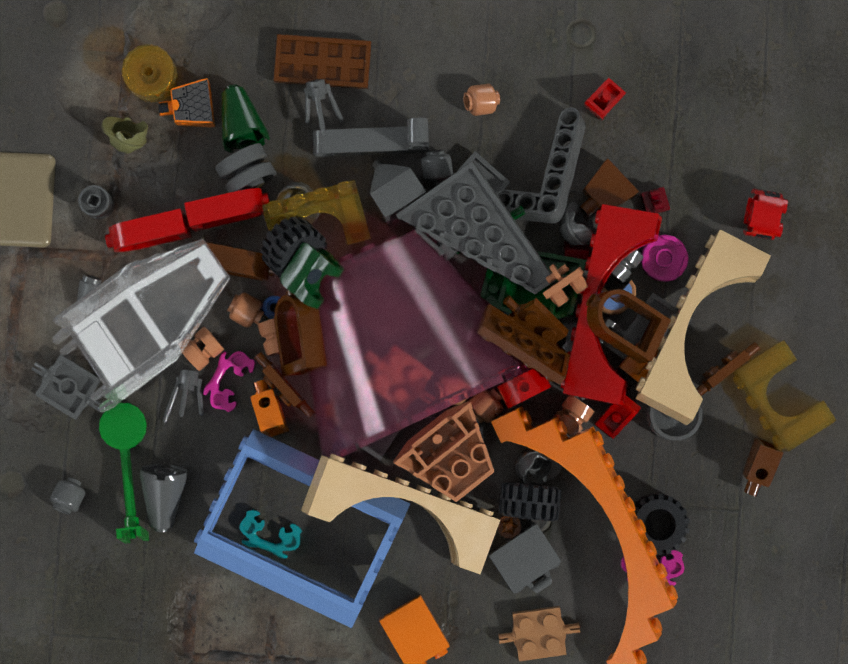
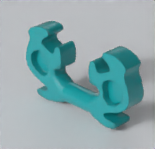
M247 511L246 517L240 523L241 532L249 538V540H242L245 546L257 547L272 552L279 558H287L288 555L283 553V551L295 550L300 545L302 529L296 524L292 523L290 525L293 530L292 532H285V527H282L279 532V538L282 542L272 543L261 539L256 534L257 531L263 530L265 526V520L259 523L255 519V516L260 515L259 511Z

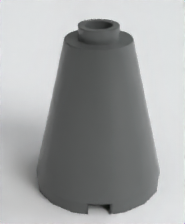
M163 464L141 467L140 479L149 526L154 528L156 532H168V529L174 526L188 477V470L184 467L171 465V468H163Z

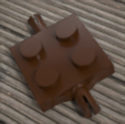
M511 296L504 299L503 304L512 311L508 316L566 352L557 342L566 337L569 330L537 298L521 305L515 302Z
M753 342L745 350L729 352L721 359L723 364L719 367L718 365L712 366L702 374L704 379L700 381L701 385L696 388L700 396L711 391V388H714L742 364L750 360L751 356L761 350L758 344Z
M262 351L254 357L264 368L262 371L266 375L263 377L265 382L272 389L276 387L282 393L279 397L288 407L292 405L297 407L308 419L316 413L308 405L307 400L303 399L273 365V362L266 358Z

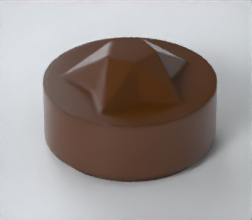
M502 516L499 519L500 522L497 530L501 536L510 539L520 533L521 523L518 518Z

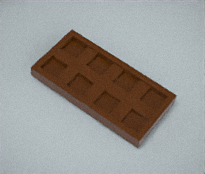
M277 34L274 83L306 85V82L311 80L325 79V84L330 83V87L368 89L372 43L371 41Z

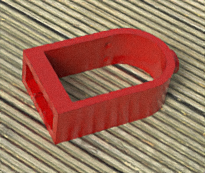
M251 188L186 202L184 205L189 227L196 232L262 216L267 213L266 207H270L268 193H262L261 188Z
M181 209L117 223L109 227V234H105L107 247L113 248L114 252L135 251L192 237L187 215Z
M533 368L497 388L509 409L552 386L540 372Z

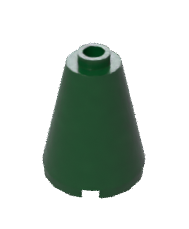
M236 84L227 86L222 92V144L224 150L234 153L233 149L241 150L261 143L262 146L265 145L264 140L267 139L269 141L270 139L269 132L243 87Z

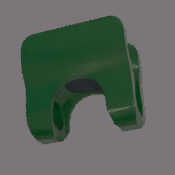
M303 243L282 273L280 282L305 305L319 309L324 301L319 290L321 280L326 275L335 276L339 279L344 268L329 251L324 249L317 251L310 244Z

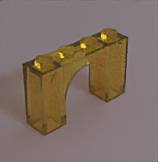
M355 180L344 181L338 185L318 188L312 192L296 194L290 198L279 201L275 200L262 205L268 231H272L273 226L280 224L283 219L289 220L290 217L305 218L314 213H329L340 220L348 245L371 239Z
M782 340L732 372L735 376L732 379L735 385L740 390L743 389L748 397L745 399L753 410L756 409L760 414L759 421L766 430L770 429L774 436L772 438L773 443L780 449H783L784 452H789L837 420L824 400L817 401L792 417L782 416L771 408L766 395L770 379L797 360L786 342Z

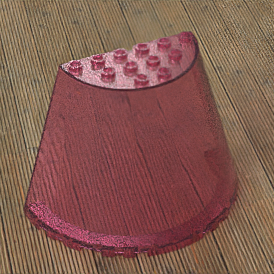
M415 229L399 238L393 236L379 246H375L374 243L367 245L361 249L362 253L354 257L352 253L341 257L339 264L343 266L344 271L339 279L335 276L326 275L320 282L319 290L324 301L319 307L327 366L310 372L309 380L314 411L316 412L315 420L320 453L323 456L330 457L331 454L344 457L357 450L355 446L357 443L360 448L367 446L504 382L503 375L506 380H509L533 369L525 366L515 356L506 354L493 342H487L477 333L483 312L488 304L449 260L439 256L415 232Z

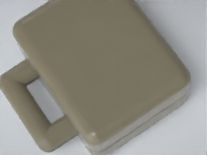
M0 152V246L44 248L51 243L56 164L55 158L52 155Z

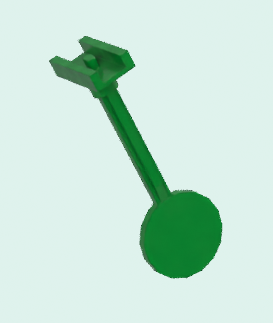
M118 403L112 405L103 413L99 424L101 438L108 446L120 450L126 518L124 519L125 527L116 529L117 539L125 544L130 543V539H136V536L143 541H149V532L139 526V517H136L130 452L131 448L143 440L146 434L147 422L145 415L138 407L130 403Z

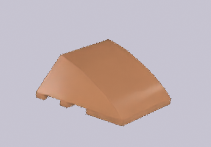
M470 401L444 411L410 438L393 461L397 466L420 478L455 502L459 501L494 473Z

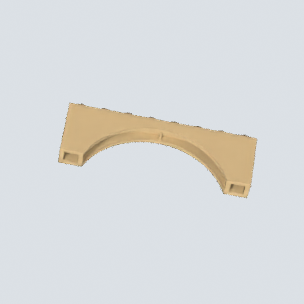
M719 230L715 236L710 235L705 244V248L708 250L705 256L701 254L695 265L698 270L695 276H690L685 285L688 291L685 296H680L675 306L678 308L676 316L671 315L669 318L671 319L667 328L669 330L666 336L662 338L658 347L659 351L656 357H653L652 362L647 363L645 369L649 371L645 378H640L635 390L639 391L635 399L685 425L693 421L703 400L688 374L684 354L685 334L694 310L705 297L722 287L744 282L755 283L762 276L771 255L722 230Z
M331 454L330 457L321 455L303 503L302 512L331 522L345 509L368 499L395 497L413 501L429 512L441 527L449 546L451 563L460 568L481 574L500 522L499 519L493 517L494 512L481 507L479 511L473 510V504L459 500L458 504L451 502L449 497L440 492L437 496L430 494L431 489L417 485L416 489L409 487V481L396 477L395 481L387 479V473L376 469L373 473L365 471L367 466L354 461L352 465L343 463L345 458Z

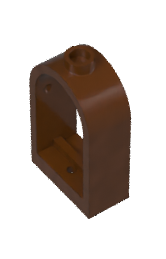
M195 240L193 251L205 244L225 274L260 281H268L269 276H275V273L263 261L262 253ZM197 258L190 264L198 269L201 260Z
M616 289L601 292L597 295L592 294L586 303V306H588L587 322L592 332L638 363L652 362L671 319L625 290ZM609 297L617 299L650 321L638 347L611 331L604 323L602 309Z
M286 291V295L278 300L274 314L282 376L305 375L327 366L319 309L305 305L292 292Z

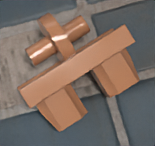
M552 264L549 266L552 273L546 277V280L549 284L556 279L558 282L544 291L543 294L546 299L550 297L560 307L569 300L562 288L570 284L576 294L588 287L583 277L584 271L579 267L566 277H563L562 275L569 271L566 264L559 269Z

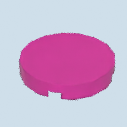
M658 236V240L645 245L641 253L644 257L641 261L642 268L655 281H673L681 276L687 268L688 252L682 241L674 236Z

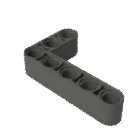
M568 107L560 113L541 192L532 193L505 189L496 193L503 204L510 201L505 206L509 213L519 206L523 207L522 210H525L526 214L518 218L519 220L557 223L563 219L586 128L585 121L576 108ZM571 141L567 146H563L566 142ZM565 163L563 167L558 168L560 164ZM560 184L558 189L552 190L554 186ZM528 204H532L529 209H525ZM555 206L552 211L547 212L550 207Z
M407 119L406 127L325 130V136L321 135L320 130H315L312 132L313 155L327 157L428 152V119Z

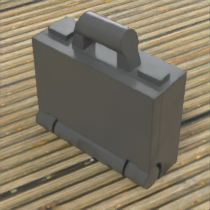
M533 523L518 535L488 553L490 559L514 594L523 590L525 586H528L538 594L553 583L549 570H553L562 562L537 523ZM545 574L546 577L534 585L532 584L534 580Z

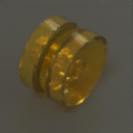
M149 44L137 46L128 53L123 61L121 70L123 80L136 97L143 101H162L171 95L172 88L177 87L179 77L177 67L168 53L158 46Z

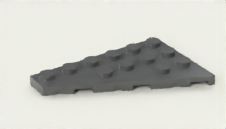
M474 161L396 214L398 219L404 220L421 232H425L441 243L451 246L463 253V255L509 278L510 281L525 287V289L534 294L550 285L546 280V277L551 274L550 270Z

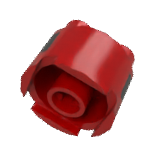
M753 188L751 193L755 195L754 198H748L744 216V224H748V230H743V234L768 240L781 237L783 223H780L782 213H786L788 200L783 198L782 193Z

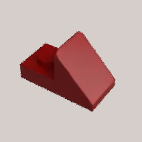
M608 78L586 100L584 106L602 121L624 97L626 92Z
M625 395L624 405L610 404L595 425L614 439L634 418L641 407Z

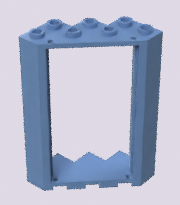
M253 429L249 437H243L238 448L241 452L239 451L234 459V467H229L224 477V480L227 482L223 483L218 493L219 498H214L209 508V511L212 513L208 514L203 526L205 528L204 530L200 529L195 537L194 542L197 543L194 553L352 628L410 503L395 497H379L352 505V507L390 524L354 599L213 531L248 457L305 485H311L319 463L318 459Z

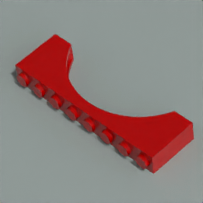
M602 204L601 210H597L595 224H598L597 231L592 234L590 247L593 248L592 255L587 258L585 270L588 271L586 279L588 287L580 292L583 294L582 303L578 304L576 309L577 327H573L571 333L573 346L572 351H568L570 355L567 375L561 383L564 394L620 406L624 405L628 382L610 365L603 353L599 337L590 329L586 316L588 307L586 303L592 294L597 295L602 292L608 277L625 257L638 248L658 240L662 221L660 214Z

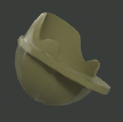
M107 117L102 121L101 127L104 133L109 136L111 146L117 149L118 152L129 154L146 144L148 125L145 121L135 123L129 117L124 119Z

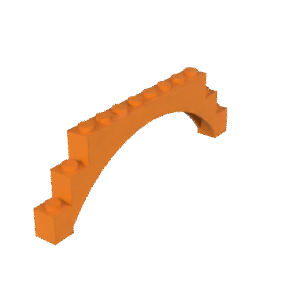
M522 406L495 418L491 423L501 443L509 441L526 446L559 463L572 473L602 506L615 529L622 547L629 586L628 609L623 633L615 653H612L606 662L607 664H646V656L639 648L658 641L662 635V625L659 619L654 618V616L674 608L678 595L674 586H670L666 578L667 571L662 563L659 564L656 558L657 551L653 542L648 541L645 535L646 528L641 519L638 520L634 512L636 508L633 500L627 497L624 491L625 484L622 477L617 475L613 468L614 461L612 456L605 452L602 435L599 431H595L594 427H591L571 437H567V427L563 421L559 420L558 416L532 427L531 416L528 411H524Z

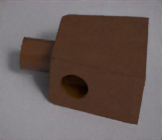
M607 159L582 191L588 199L579 207L586 216L590 217L597 209L601 210L602 204L619 207L633 198L639 191Z
M754 438L743 470V475L748 480L744 489L745 493L757 497L762 485L766 487L771 485L783 456V451L777 445ZM763 468L760 473H756L758 469Z

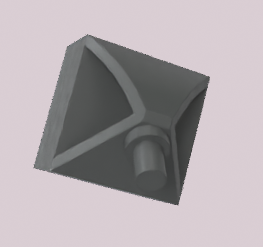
M376 160L372 164L375 170L370 196L386 224L389 225L398 219L396 216L398 212L426 194V191L411 168L382 164L379 160Z

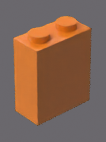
M421 594L379 619L404 664H427L426 661L433 656L435 659H438L448 653L447 648L450 647V644Z

